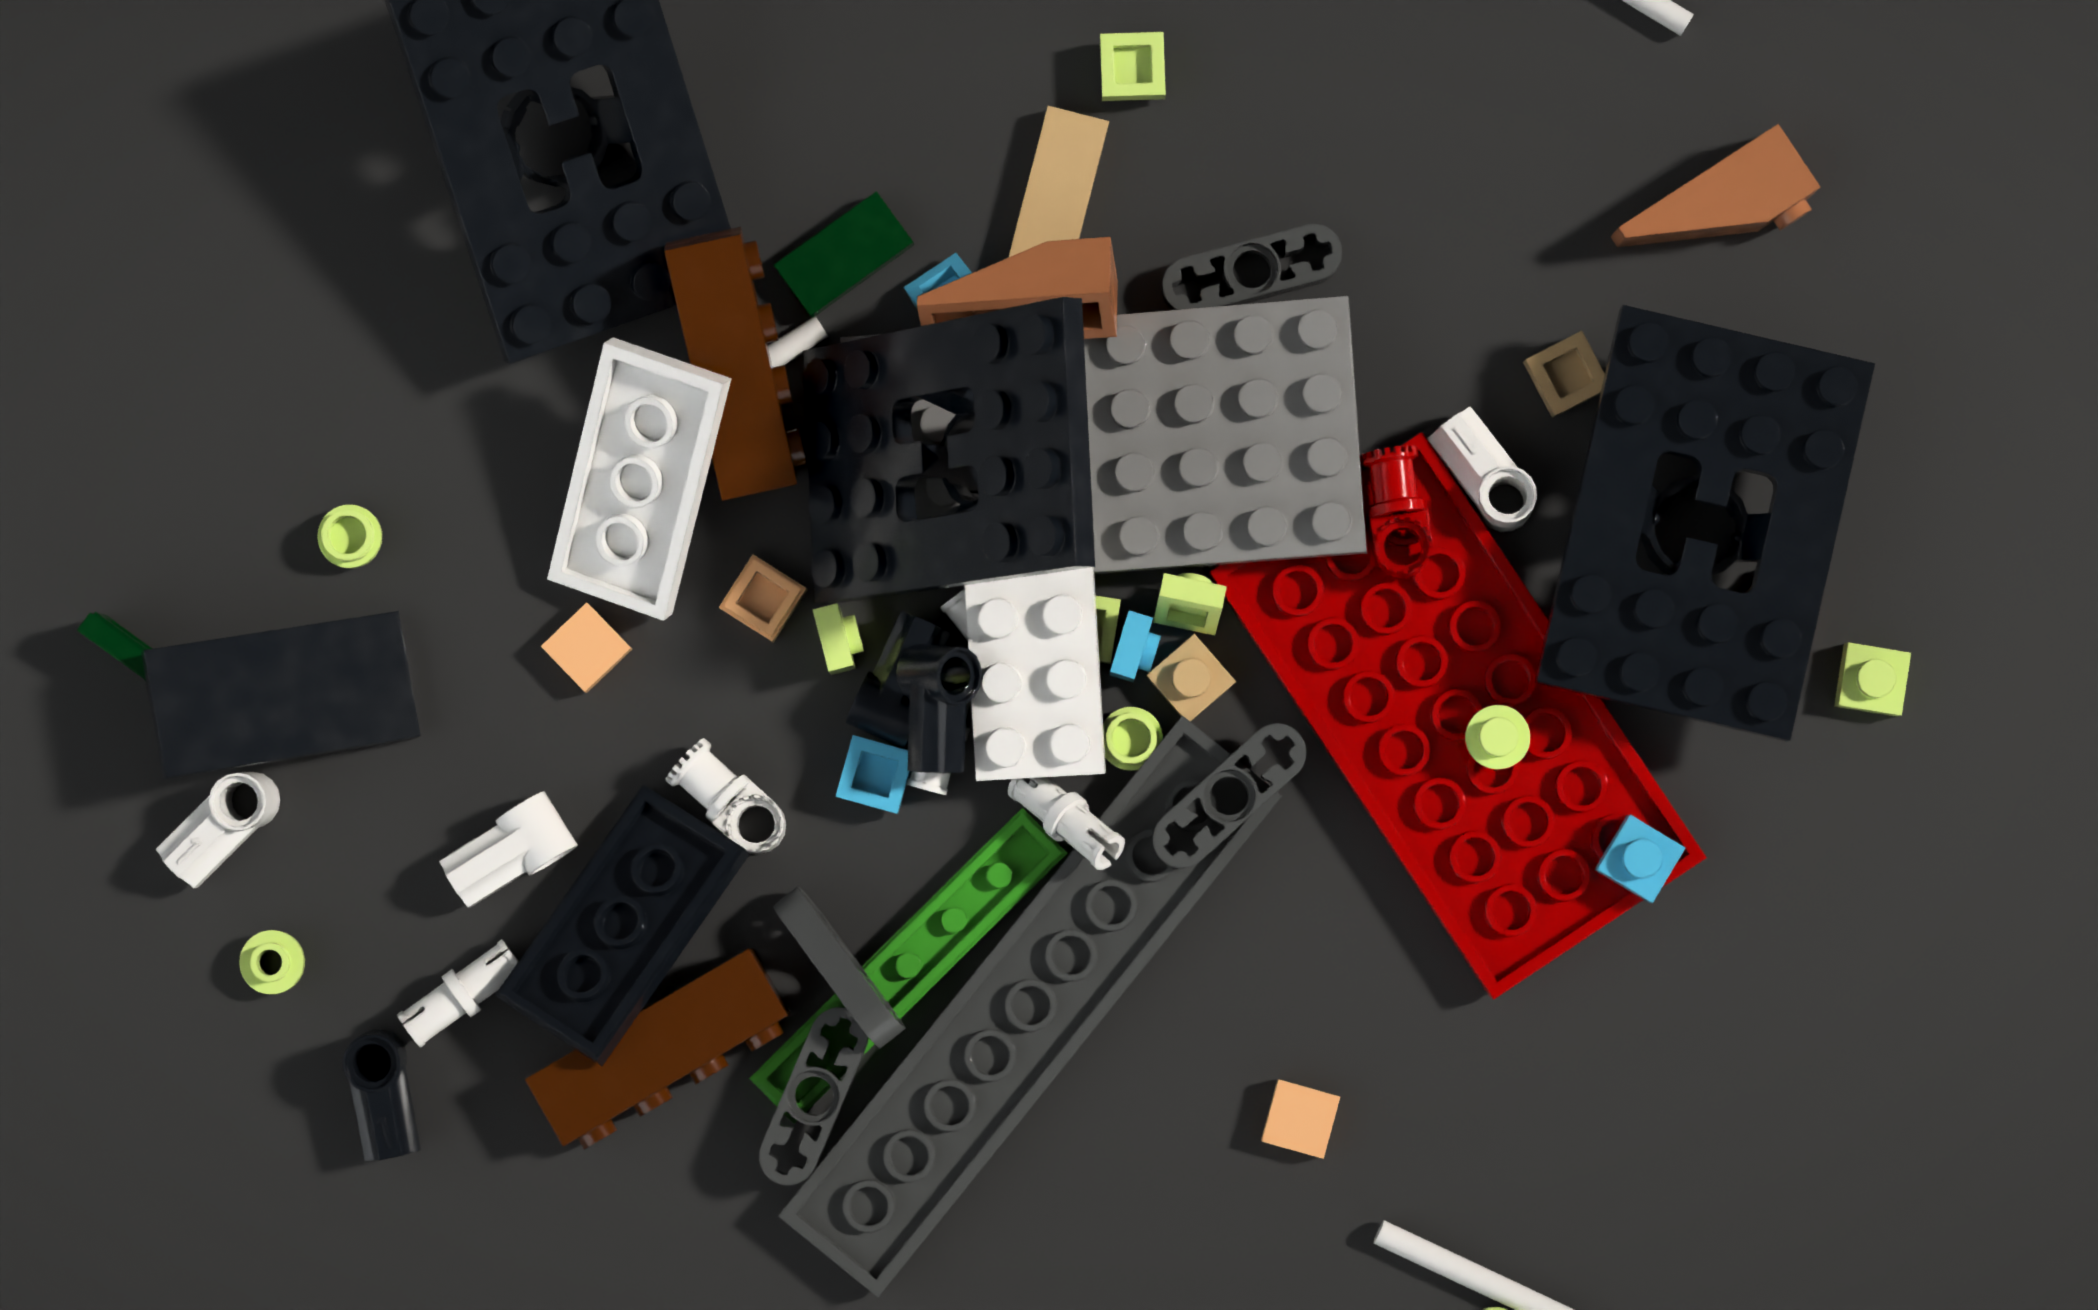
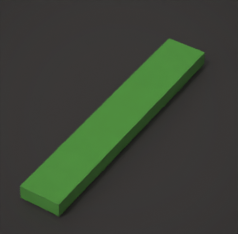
M1023 808L862 966L900 1019L1067 854ZM836 994L749 1078L777 1107L816 1018L828 1009L845 1007ZM841 1018L836 1026L825 1024L821 1035L826 1036L830 1040L825 1057L820 1059L815 1053L811 1052L807 1065L827 1068L840 1079L846 1073L847 1067L834 1065L837 1056L844 1046L855 1048L858 1038L850 1033L852 1022ZM870 1038L864 1055L875 1045ZM808 1077L802 1080L796 1089L795 1095L798 1106L804 1112H807L831 1086L827 1081L819 1077ZM785 1112L787 1118L795 1124L797 1120L788 1112Z

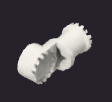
M705 738L699 740L691 750L689 749L686 752V756L689 759L686 761L681 757L679 762L682 766L678 763L674 765L673 770L670 771L665 781L672 787L676 785L683 787L707 809L705 817L725 836L745 848L748 853L762 854L776 848L785 836L787 825L784 813L780 807L747 776L741 775L737 777L710 752L711 744ZM756 806L764 807L774 817V831L763 842H748L740 834L738 827L739 819L743 812L749 808Z

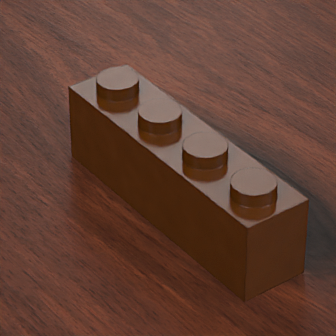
M741 227L667 242L664 252L690 364L732 378L712 455L722 501L797 485L795 466L804 465L807 462L799 427L786 428L781 406L793 402L785 365L773 367L767 343L779 340L771 303L759 305L753 280L765 278L757 241L744 242Z
M750 948L642 1010L602 1067L575 1049L527 1077L525 1081L562 1146H566L578 1139L585 1150L617 1131L612 1121L614 1117L633 1106L639 1117L672 1099L673 1096L668 1086L690 1074L696 1085L729 1066L723 1054L734 1047L746 1042L750 1051L753 1052L782 1035L784 1031L779 1021L788 1017L791 1013L754 949Z

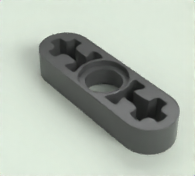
M1307 224L1183 257L1173 262L1166 270L1162 282V296L1170 310L1242 305L1321 284L1329 280L1339 267L1342 259L1341 242L1330 228L1321 224ZM1308 238H1313L1317 247H1328L1330 254L1323 258L1321 262L1322 269L1312 271L1311 265L1306 261L1291 264L1287 270L1292 279L1280 280L1281 263L1277 253L1272 248L1273 246L1284 245V258L1302 252L1304 240ZM1244 254H1258L1268 262L1270 277L1262 286L1247 288L1236 280L1233 266L1236 260ZM1223 261V280L1232 295L1220 297L1219 284L1202 289L1200 301L1197 303H1189L1186 294L1175 295L1173 287L1181 283L1182 272L1192 271L1195 280L1215 276L1216 273L1211 263Z
M1275 723L1264 726L1249 738L1158 821L1152 834V845L1158 858L1166 865L1174 868H1188L1202 861L1302 769L1306 760V745L1299 732L1288 725ZM1269 736L1273 741L1278 742L1286 737L1293 745L1287 753L1292 764L1286 770L1282 766L1275 764L1264 772L1260 777L1269 782L1270 787L1263 793H1260L1251 775L1236 767L1235 763L1242 756H1246L1249 765L1252 767L1266 753L1265 748L1261 744L1264 738ZM1225 777H1232L1241 781L1248 793L1246 806L1241 812L1234 815H1225L1218 812L1210 800V792L1216 781ZM1195 799H1198L1204 813L1212 821L1222 825L1223 829L1213 837L1206 825L1192 840L1198 848L1193 855L1188 856L1181 850L1172 856L1164 847L1170 840V836L1165 829L1173 822L1180 828L1192 822L1198 815L1188 810L1187 807Z
M799 886L773 905L775 912L857 1024L879 1049L906 1029L894 1009L828 920Z
M846 1007L828 1009L821 1013L814 1021L759 1150L760 1166L764 1174L775 1183L795 1185L807 1179L814 1171L865 1053L869 1037L857 1024ZM841 1018L852 1022L850 1033L858 1038L855 1048L844 1046L834 1063L837 1066L847 1067L843 1080L839 1079L827 1068L807 1065L811 1052L815 1053L820 1059H824L830 1040L826 1036L821 1035L822 1029L825 1024L836 1026ZM808 1077H819L829 1083L833 1091V1101L827 1111L812 1115L804 1112L798 1106L795 1095L796 1089L802 1080ZM785 1112H788L800 1123L822 1127L818 1139H815L807 1131L805 1132L799 1146V1153L807 1157L804 1167L794 1165L788 1173H783L777 1169L779 1158L771 1154L774 1143L785 1145L789 1141L795 1127L782 1125Z

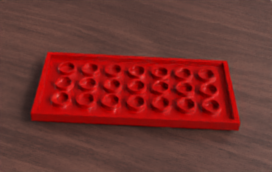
M1423 432L1401 445V447L1404 445H1415L1417 447L1418 457L1412 460L1418 498L1426 501L1432 537V553L1426 566L1418 574L1408 578H1395L1386 574L1376 563L1373 555L1374 542L1368 511L1374 505L1369 471L1366 468L1361 473L1367 554L1222 564L1210 571L1209 575L1215 584L1227 586L1224 598L1489 997L1494 1000L1643 901L1640 897L1594 870L1627 815L1631 814L1685 847L1684 852L1663 887L1707 857L1602 700L1597 697L1534 683L1548 619ZM1398 530L1386 538L1384 551L1391 562L1397 565H1409L1419 558L1421 545L1419 539L1413 533L1407 530ZM1504 705L1513 708L1524 717L1529 726L1530 745L1527 753L1517 764L1506 769L1495 770L1483 767L1471 757L1466 746L1465 733L1469 721L1478 711L1488 706Z

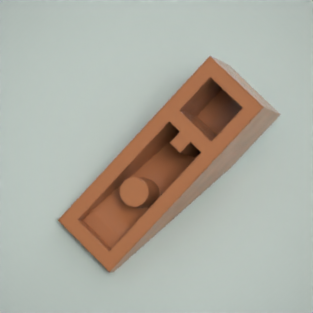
M1777 124L1618 227L1612 234L1611 239L1617 247L1758 232L1773 221L1779 231H1781L1812 210L1806 200L1821 187L1780 125Z
M1111 237L1046 241L917 296L920 324L925 326L1059 297L1082 298L1084 339L1117 337L1118 279Z

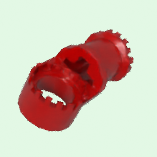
M1415 445L1393 447V453H1390V447L1384 448V455H1382L1381 449H1376L1360 456L1361 466L1368 468L1374 502V505L1368 509L1374 542L1373 555L1377 565L1386 574L1395 578H1408L1418 574L1426 566L1432 553V537L1426 501L1418 498L1412 460L1418 457ZM1407 530L1419 539L1421 554L1414 563L1397 565L1386 556L1384 542L1395 531Z

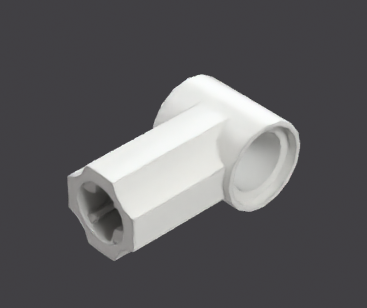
M1471 406L1457 413L1427 438L1447 470L1476 506L1477 513L1484 524L1499 532L1513 531L1524 525L1529 519L1537 500L1536 486L1531 476L1516 466ZM1506 484L1515 487L1523 497L1524 506L1520 511L1513 514L1498 512L1489 501V492L1494 487Z
M239 772L225 775L215 783L210 795L156 848V851L160 854L166 866L178 878L187 882L192 888H198L259 827H263L273 820L280 805L278 788L273 780L262 773ZM242 783L252 787L258 799L257 809L247 819L238 815L232 804L233 792Z
M545 791L513 807L495 821L497 824L495 827L472 839L439 861L450 884L468 908L476 905L525 873L530 876L548 867L578 846Z

